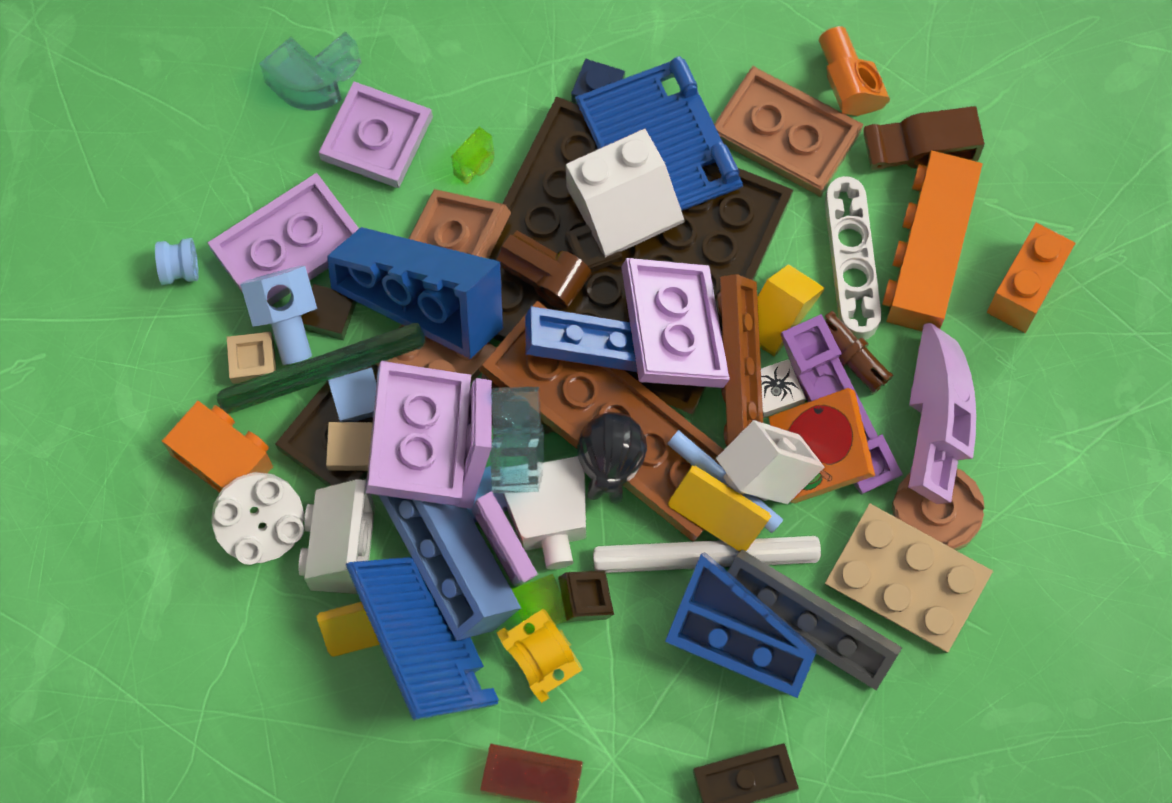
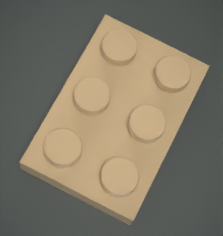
M869 503L825 585L948 653L993 571Z

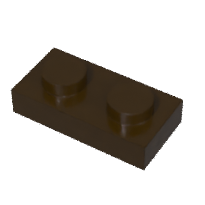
M785 743L693 768V775L702 803H760L792 794L799 790Z

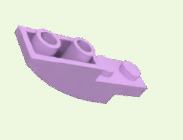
M927 323L923 325L909 403L911 407L922 413L918 427L913 464L910 471L909 488L935 504L951 503L958 460L973 459L976 438V402L971 372L958 341L932 323Z

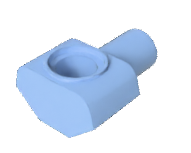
M296 266L242 282L240 285L252 326L271 324L282 364H292L312 357L301 315L317 309L306 267ZM276 285H285L290 289L291 293L289 302L279 308L270 306L267 302L268 291Z

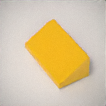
M693 465L668 501V506L739 552L749 549L772 516L762 507Z
M362 602L320 612L319 615H316L327 651L332 657L380 645Z

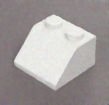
M642 129L566 164L567 189L586 224L590 227L592 235L605 257L615 252L626 250L684 223V217L666 165L646 129Z
M352 480L317 489L314 504H307L304 527L305 531L310 532L309 547L302 548L300 552L299 575L305 576L304 579L311 591L358 594L345 564L348 562L369 561L375 505L371 494L365 493L366 480Z

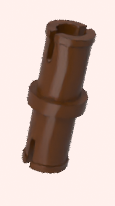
M834 311L829 312L825 315V322L842 353L839 356V360L843 368L848 366L870 389V392L875 394L881 389L880 386H885L894 375L867 349L869 344L863 337L858 339L836 316Z

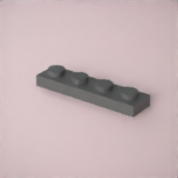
M741 550L728 572L817 649L816 654L877 691L902 647L751 554Z

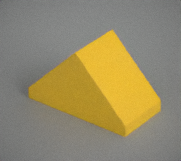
M789 264L767 279L757 297L760 348L774 357L784 345L781 333L800 324L824 291L823 286Z

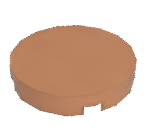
M957 468L951 503L935 504L909 488V473L899 484L892 503L893 516L956 551L966 547L978 534L984 517V498L976 482L965 472Z

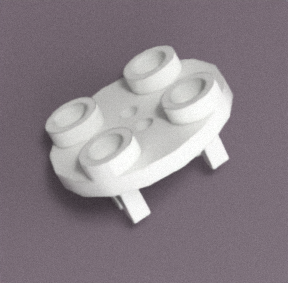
M254 472L237 477L221 490L213 504L211 523L216 540L229 555L237 558L243 564L264 563L281 557L301 539L304 533V511L299 495L287 481L273 474ZM252 507L258 508L256 513H251L250 509ZM260 523H266L265 528H258Z

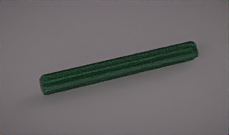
M412 323L224 388L217 394V402L221 409L227 414H231L380 363L381 361L421 349L426 343L425 335L418 323Z

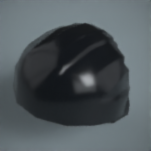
M609 411L594 416L580 433L577 444L578 459L584 472L592 479L588 485L587 497L590 500H597L604 493H609V499L612 503L618 504L622 502V485L636 475L644 462L647 452L646 436L641 426L629 415Z

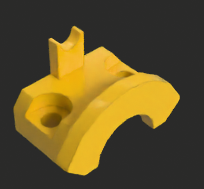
M545 609L535 613L509 631L504 627L497 632L504 648L517 661L529 682V687L541 703L550 698L548 692L583 670L580 662L569 647L571 643L566 639L563 631H559ZM527 623L534 625L535 630L532 634L527 633L525 630ZM556 669L563 671V679H556L554 676Z

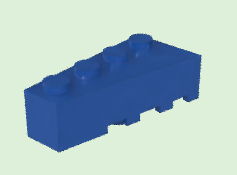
M360 227L327 255L331 289L469 359L503 329L499 261Z

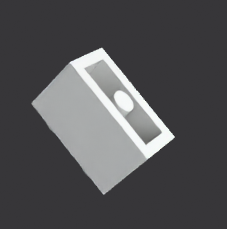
M755 420L716 458L726 472L724 475L725 481L733 490L741 495L746 493L757 496L764 501L769 499L788 504L825 468L799 434Z

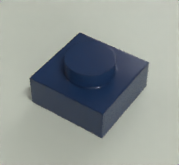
M585 58L571 93V102L577 103L575 97L624 79L625 71Z

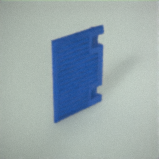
M675 57L670 62L575 97L598 149L642 129H646L666 165L681 211L743 187L739 177V169L727 145L722 142L697 90V83L686 60L682 59V57ZM675 77L680 87V92L668 96L661 82ZM716 162L722 174L721 178L709 182L702 167Z
M412 557L357 561L345 564L413 720L485 708L498 704L499 699L494 688L482 690L476 678L475 672L484 666L471 637L456 640Z

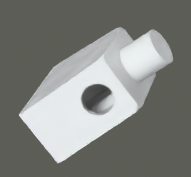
M578 456L498 471L499 485L524 550L542 548L546 568L550 570L572 565L573 558L569 542L586 538L584 470Z

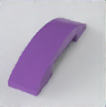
M822 314L781 333L789 360L807 402L846 388L855 391L839 360V356L842 353ZM856 393L876 475L853 483L862 495L903 474L883 434L877 435Z

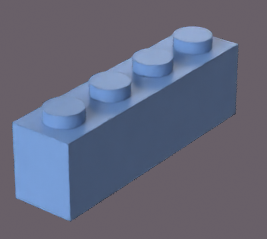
M379 495L456 640L495 631L521 609L519 602L467 508Z

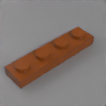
M737 274L720 277L721 291L717 299L718 308L722 314V340L730 379L724 388H721L727 414V423L724 426L726 446L753 420L763 423L757 282Z

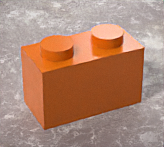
M1036 222L996 291L987 313L1026 333L1076 243Z
M197 401L162 440L171 456L219 493L237 477L254 472L268 473L273 468L266 453L269 449L267 444L250 431L245 436L232 427L235 423L233 418L217 405H214L210 410L200 401Z

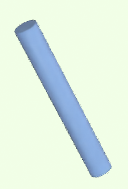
M678 430L667 445L691 465L699 467L729 486L724 479L725 470ZM745 493L744 497L772 515L765 528L773 533L783 519L757 496Z

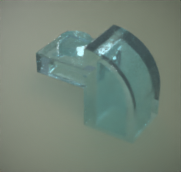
M344 32L314 58L290 37L259 64L265 83L282 100L295 108L315 111L329 108L342 100L338 82L346 81L352 77L358 69V65L361 64L357 42Z
M539 387L493 388L491 400L494 438L490 451L492 493L539 492L544 463L543 426H541Z

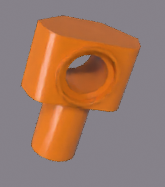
M837 26L823 32L818 40L829 64L827 66V79L842 114L861 116L883 109L890 101V97L875 63L858 59L844 27Z

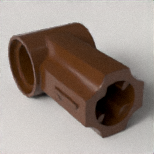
M518 230L514 234H510L502 245L500 254L496 259L500 262L502 269L533 286L535 292L545 302L560 310L568 309L592 273L587 264L575 255L566 251H559L557 254Z

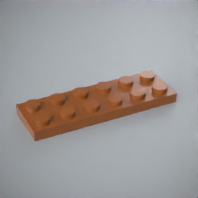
M538 301L533 305V307L547 309ZM524 316L483 363L480 372L576 449L581 431L594 416L608 411L631 416L641 426L646 436L647 452L639 471L622 486L694 542L704 529L668 506V501L692 465L667 445V443L679 430L718 464L719 462L716 458L724 449L625 370L527 355Z

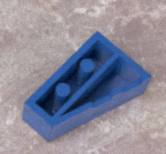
M706 552L702 553L699 557L665 640L669 644L796 698L799 696L817 651L815 647Z

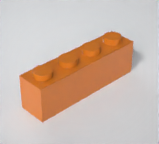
M931 151L927 166L918 165L912 186L913 190L920 191L917 204L908 203L902 225L903 228L910 229L907 242L899 240L892 266L900 268L897 281L888 280L882 305L890 307L886 322L923 331V325L927 323H932L939 329L941 328L945 319L983 163Z

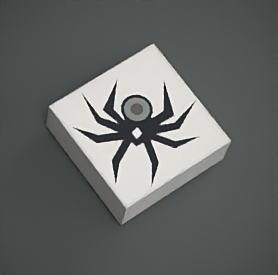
M789 359L761 369L763 418L804 404L806 398Z

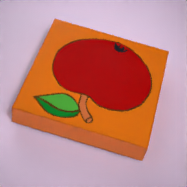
M846 388L769 416L771 426L799 434L825 467L790 501L791 503L795 504L876 476L854 390Z

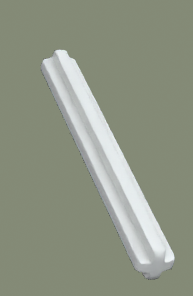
M816 536L755 539L746 551L767 565L816 563L821 556L820 541ZM721 540L597 546L593 551L595 571H606V573L695 569L700 555L706 552L722 567H731L739 551Z

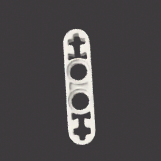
M844 176L831 182L825 198L838 318L858 339L863 337L866 340L875 334L881 320L867 198L864 186L858 180ZM840 192H847L848 197L852 199L849 210L850 216L843 217V201L838 199ZM853 229L861 235L862 242L858 246L847 247L839 241L838 234L842 230ZM852 268L859 269L866 275L867 283L861 287H852L844 281L843 274ZM863 298L861 303L862 315L869 319H867L865 326H858L857 320L851 318H853L856 308L855 300Z

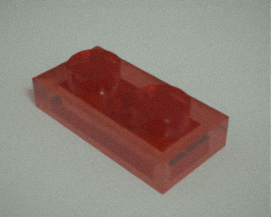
M490 743L480 791L483 794L528 803H576L584 763L583 761Z

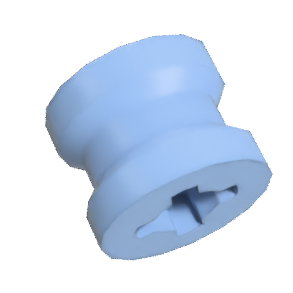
M192 238L182 239L179 244L170 245L166 241L156 242L155 260L161 285L172 284L175 279L184 278L187 282L198 281V260Z

